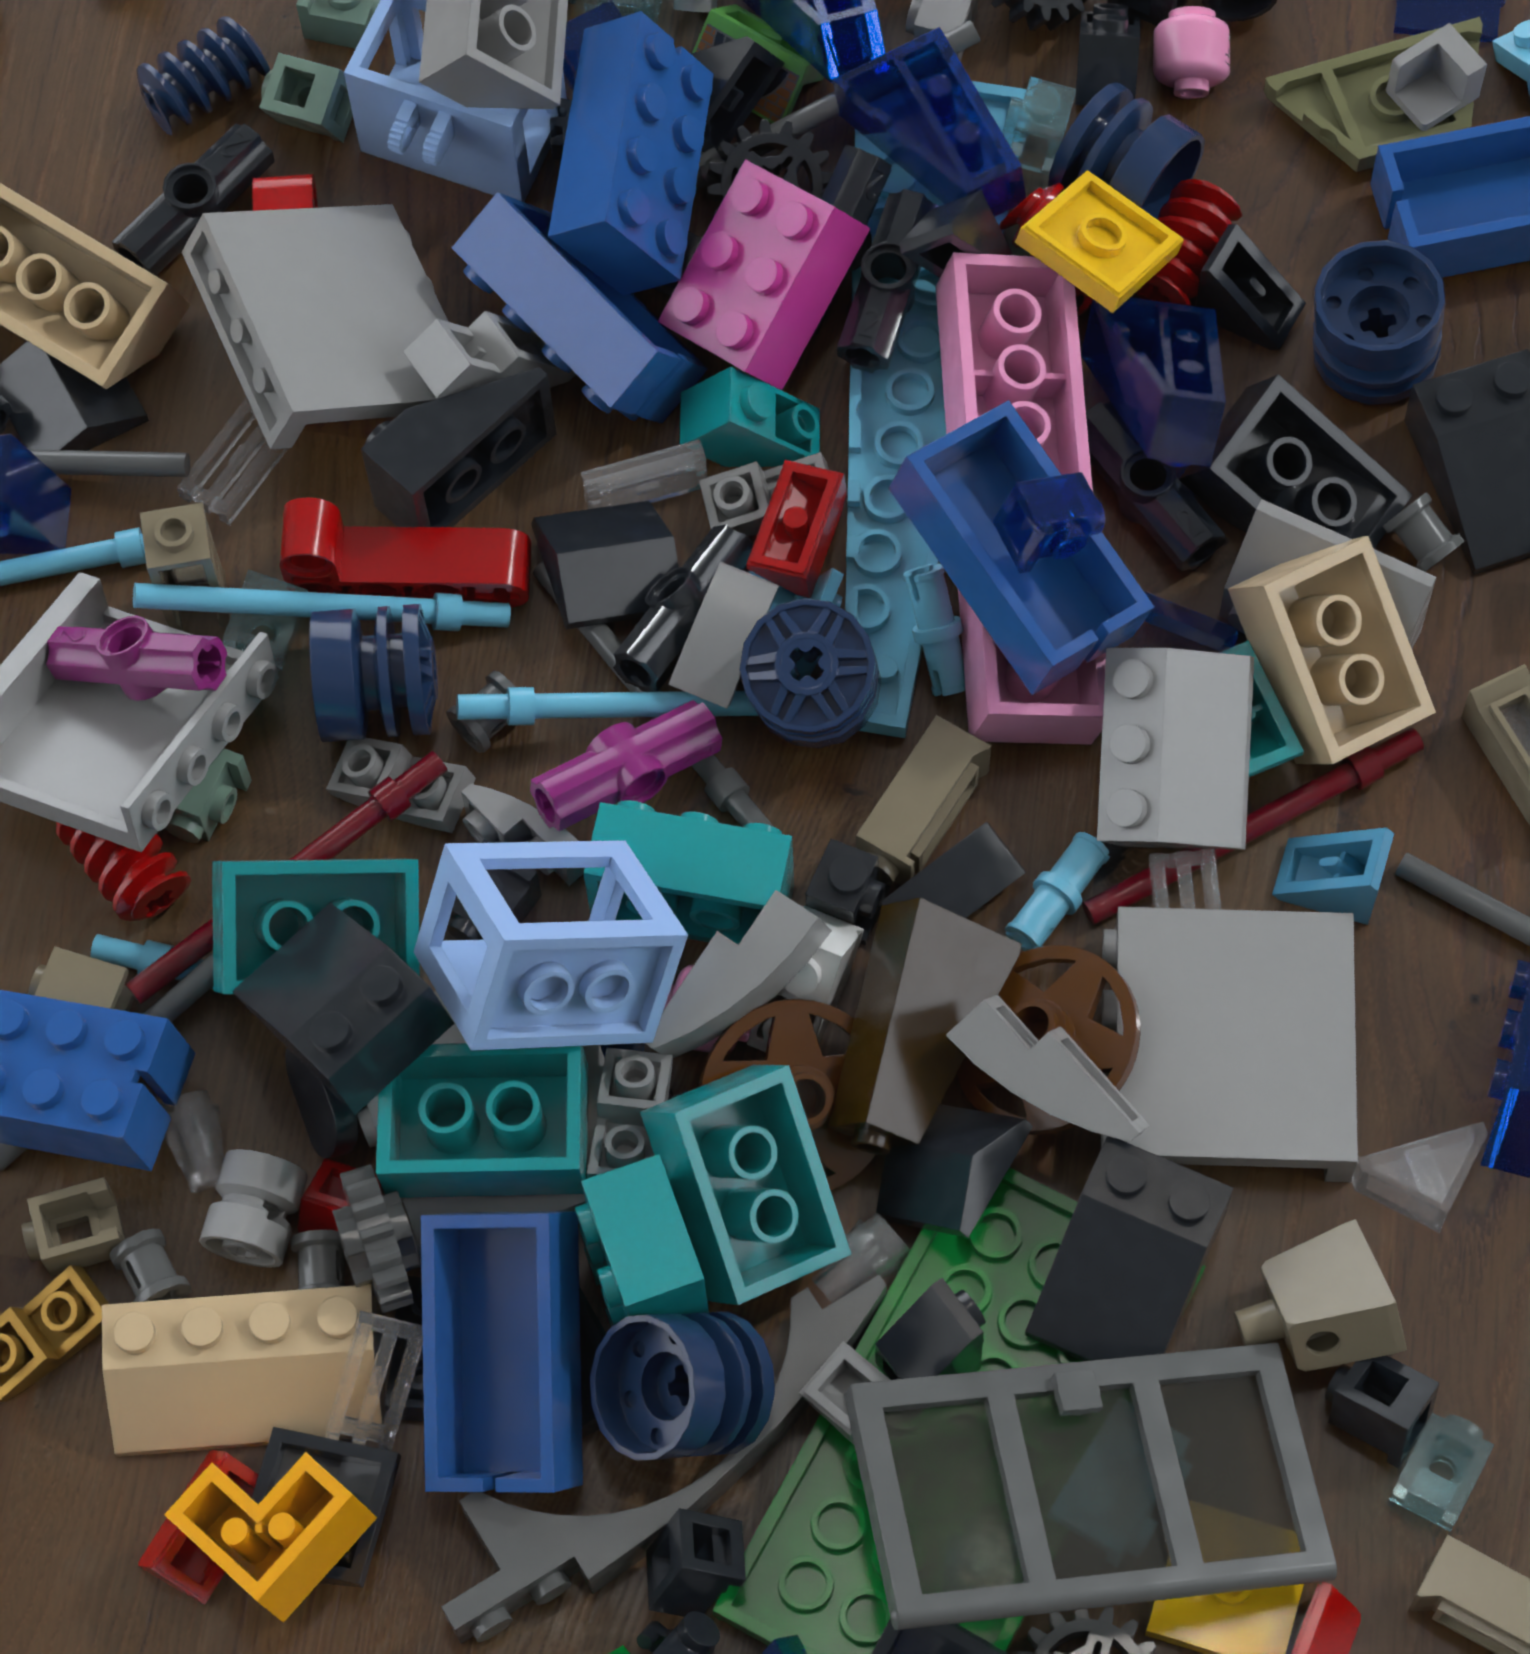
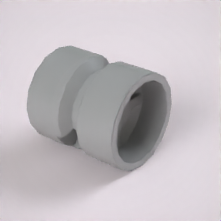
M243 1149L229 1150L225 1154L215 1186L216 1191L222 1197V1201L212 1203L209 1206L199 1242L204 1248L226 1259L257 1267H279L283 1263L293 1230L285 1218L299 1210L308 1179L307 1173L296 1164L267 1153Z

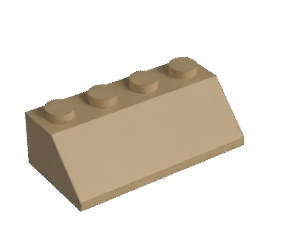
M0 183V325L105 389H108L158 356L191 304L167 282Z
M371 1284L357 1288L354 1285L102 1305V1372L114 1453L117 1457L265 1446L269 1443L273 1427L335 1440L385 1436L380 1305Z

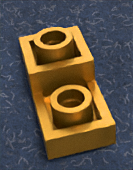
M68 1266L23 1308L9 1307L0 1315V1402L8 1401L45 1377L102 1333V1305L109 1303L83 1267Z

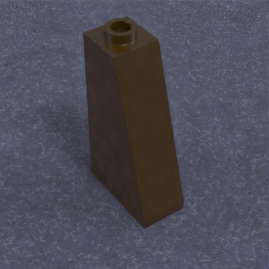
M923 898L882 905L828 1127L851 1136V1145L854 1148L872 1154L887 1155L890 1153L891 1147L919 1144L966 1056L946 1034L984 999L1000 993L1019 957L1022 944Z

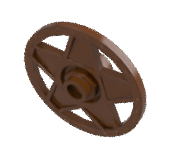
M1049 945L1021 952L998 996L1038 1040L1049 1031L1061 1026L1102 1073H1109L1107 1078L1120 1091L1133 1069L1141 1036L1138 1006L1125 979L1104 959L1081 948ZM1047 963H1074L1045 992L1018 974L1024 970ZM1107 981L1120 1003L1123 1036L1093 1021ZM965 1056L956 1073L963 1092L978 1111L1024 1118L1033 1126L1029 1135L1052 1134L1077 1126L1048 1114L1024 1099L1022 1100L1027 1118L1019 1117L997 1108L983 1095L980 1089L1002 1085L976 1066L967 1056Z
M786 999L764 1004L733 1023L718 1037L705 1060L699 1087L751 1065H789L821 1163L832 1172L826 1178L830 1190H834L859 1174L869 1164L875 1154L854 1148L851 1145V1136L828 1127L846 1053L822 1056L809 1014L839 1026L849 1036L851 1035L854 1018L838 1008L813 1000ZM772 1017L764 1060L723 1061L727 1052L746 1031Z

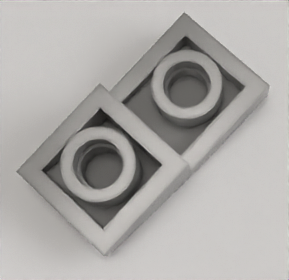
M821 452L793 461L829 470L827 461ZM756 461L699 480L710 528L727 524L733 530L747 536L757 535L783 465L763 471Z
M720 562L668 685L727 709L732 702L741 679L740 663L743 643L757 620L770 611L779 585Z
M366 737L360 740H348L326 790L332 796L360 806L370 798L368 795L370 789L387 776L394 780L422 758L413 757L403 744ZM443 762L448 771L409 800L411 807L396 819L453 833L464 807L461 791L469 784H474L476 778L466 766Z
M469 784L461 791L467 815L463 818V823L478 843H482L484 839L491 843L578 841L566 829L558 831L554 827L549 828L536 808L515 797L474 784ZM539 868L546 875H550L555 871L569 886L584 873V868Z
M616 1048L606 1049L597 1097V1121L588 1163L587 1179L654 1156L640 1112L668 1100L673 1055Z

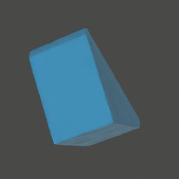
M1385 827L1288 838L1272 895L1280 901L1319 912L1353 913L1355 922L1368 925L1394 833Z

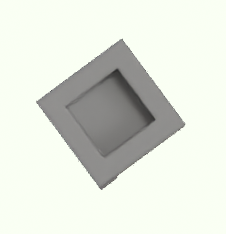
M1448 23L1392 60L1386 93L1421 131H1427L1479 98L1487 63L1457 30Z

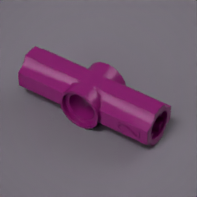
M137 615L116 620L105 629L58 626L47 641L49 656L46 665L55 679L119 684L125 695L134 701L153 698L167 688L216 691L227 676L225 659L228 652L219 637L153 632L145 618Z
M691 700L637 728H634L628 722H621L610 726L592 740L587 747L586 753L531 779L530 793L536 803L537 811L549 828L554 827L561 831L597 813L600 802L615 804L625 800L641 803L648 801L661 790L669 776L721 751L723 738L718 731L715 717L703 702L698 704Z

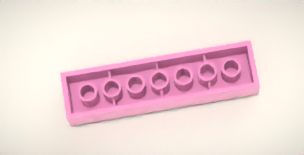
M953 252L935 286L946 434L1009 400L1095 522L1075 286L1034 256ZM958 590L960 618L964 629L961 637L969 733L984 742L1091 745L1102 731L1106 653L1089 663L1084 659L1077 670L1031 695Z

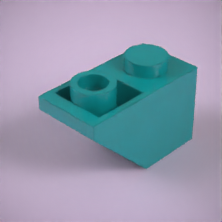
M729 367L681 392L680 447L724 467H741L756 461L760 467H777L783 465L785 460L795 461L819 453L820 408L733 367Z

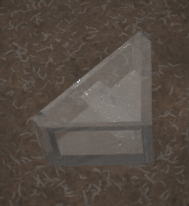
M1484 1121L1358 1157L1351 1180L1354 1190L1440 1233L1488 1135Z

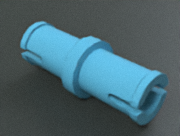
M941 564L919 566L905 572L903 575L904 581L907 582L917 623L912 629L914 641L917 644H922L932 683L931 690L934 696L941 694L948 696L965 691L963 651L959 635L964 629L961 618L953 615L943 574L944 568Z
M1085 832L1076 833L1072 839L1073 841L1052 869L1041 872L1033 882L1034 893L1013 921L1005 927L1007 931L1005 933L1006 936L1021 943V950L1026 951L1043 947L1042 945L1066 914H1074L1082 904L1081 893L1101 866L1110 858L1108 855L1109 850L1101 841H1097V838Z

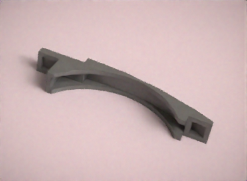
M877 1275L823 1309L808 1287L791 1297L790 1332L786 1356L775 1386V1396L769 1421L754 1443L738 1453L727 1455L715 1468L670 1496L633 1509L589 1516L556 1515L531 1511L504 1503L482 1492H472L459 1500L466 1519L498 1570L495 1574L441 1606L447 1621L460 1643L462 1644L472 1637H475L477 1642H482L497 1635L512 1623L513 1619L510 1616L512 1612L532 1600L535 1601L536 1605H543L557 1598L571 1586L572 1582L569 1577L577 1572L581 1574L590 1591L594 1594L646 1557V1550L679 1508L704 1513L771 1451L806 1411L810 1404L800 1396L799 1392L839 1345L844 1341L852 1349L856 1350L886 1295V1284L881 1276Z

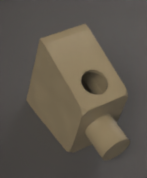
M1356 1219L1341 1224L1266 1260L1260 1270L1268 1300L1234 1311V1318L1244 1346L1268 1344L1284 1339L1296 1368L1305 1372L1391 1355L1407 1350L1397 1302Z

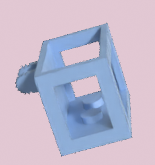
M380 0L344 71L360 151L491 195L499 192L524 202L551 147L550 118L559 116L558 106L554 109L465 107L419 83L423 30L419 10L426 11V0ZM388 28L395 58V65L389 76L368 70ZM563 73L561 98L567 99Z
M625 840L445 843L414 954L470 1050L653 1043L688 934ZM605 867L589 921L519 923L486 871L489 869ZM624 891L643 920H615ZM456 895L483 940L443 941Z

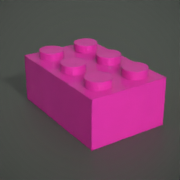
M745 159L683 273L681 281L677 284L657 322L779 390H783L871 228L833 205Z

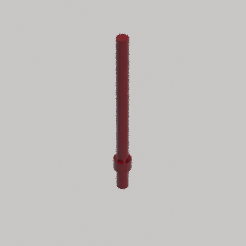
M1411 727L1372 749L1368 746L1342 759L1343 764L1249 813L1246 825V844L1354 786L1362 790L1383 779L1384 770L1424 750V744L1419 733ZM1184 848L1082 902L1083 910L1089 921L1096 925L1116 914L1118 907H1129L1236 849Z
M431 751L394 780L387 776L368 791L370 797L368 800L289 860L333 859L385 818L392 822L411 807L409 800L447 772V767L434 751ZM213 918L125 984L140 1004L144 1003L213 950Z

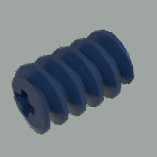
M223 16L218 19L216 23L217 34L209 28L199 30L196 35L198 47L189 40L178 42L176 47L178 59L166 51L158 54L156 58L158 71L147 63H142L138 66L136 70L137 79L143 99L154 119L167 134L172 136L169 117L173 114L188 126L192 124L190 104L195 103L205 113L209 114L212 112L209 93L215 91L226 102L232 100L229 81L234 79L248 91L252 88L249 75L251 68L254 67L264 77L270 71L268 62L256 41L243 26H240L230 17Z

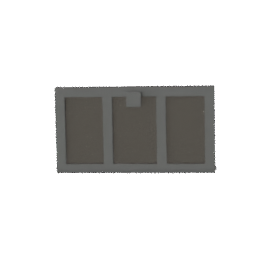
M1279 1343L850 1384L844 1394L889 1614L894 1630L1307 1584L1336 1579L1337 1564Z

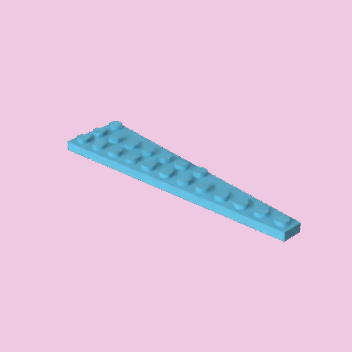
M856 64V79L879 67ZM920 73L856 106L855 147L878 156L892 165V171L867 224L871 228L872 242L889 193H898L903 189L923 193L928 200L939 206L981 190L999 225L1009 214L1030 107L1031 90ZM861 266L852 271V302L861 278ZM921 267L915 285V302L910 311L905 315L888 369H879L870 373L852 368L850 365L845 611L851 613L869 635L881 675L878 705L865 727L859 731L899 738L906 737L923 650L922 644H917L914 641L912 629L917 623L907 582L904 581L903 575L905 572L919 566L940 564L889 490L906 456L946 435L935 288L940 278ZM886 277L878 281L883 284H892L899 280Z

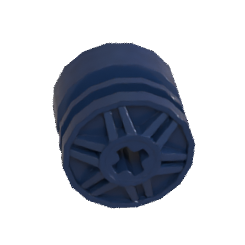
M1118 82L1108 84L1095 94L1079 113L1066 133L1052 163L1048 187L1060 182L1064 186L1063 192L1088 170L1151 216L1158 219L1160 209L1169 200L1173 187L1182 180L1193 179L1203 156L1205 139L1202 134L1170 114L1160 116L1151 124L1153 107L1149 101L1144 98L1133 99L1134 96L1131 91Z
M1382 240L1361 242L1342 250L1322 268L1314 289L1313 352L1315 367L1326 385L1346 399L1368 405L1389 404L1409 397L1413 384L1429 380L1433 377L1441 356L1445 294L1443 279L1432 261L1411 246Z
M803 598L780 604L757 620L743 643L740 673L746 696L770 732L792 745L819 749L842 743L865 727L878 705L881 675L869 635L851 613L832 602ZM820 657L818 664L823 673L821 677L815 680L813 677L806 675L798 681L800 674L796 667L797 661L803 658L807 662L812 663Z
M403 605L402 633L396 634L390 606L378 607L374 635L363 636L360 620L355 609L311 612L309 634L310 668L315 716L321 741L333 742L365 739L370 710H380L388 737H398L401 730V708H408L413 735L431 734L432 715L436 699H438V676L434 640L425 624L422 605Z
M730 1312L627 1316L607 1331L596 1349L590 1374L591 1405L600 1431L616 1451L634 1460L738 1453L754 1443L769 1421L775 1396L773 1363L764 1339L747 1320Z

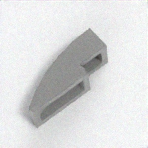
M484 311L469 327L437 318L403 351L436 398H442L538 367L548 374L550 388L569 382L576 375L573 370L570 373L564 372L543 354L541 349L546 343L534 331L527 333L508 318Z
M775 890L739 945L718 931L715 933L664 1009L653 1043L645 1044L659 1054L673 1055V1058L720 1036L724 1030L740 1018L775 997L809 962L832 930L819 917Z
M998 994L984 999L946 1034L981 1070L1013 1094L1052 1116L1086 1130L1128 1142L1141 1135L1150 1126L1061 1026L1049 1031L1038 1040Z

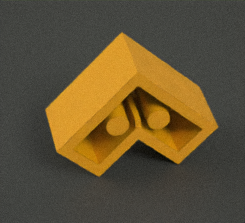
M306 1452L259 1504L211 1462L164 1514L248 1594L283 1623L377 1519L364 1504Z

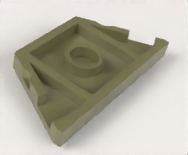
M1480 17L1452 24L1468 44L1479 53L1483 26ZM1440 28L1265 78L1264 93L1266 98L1356 172L1374 167L1378 145L1471 128L1474 102L1469 103L1427 131H1421L1386 93L1392 60Z

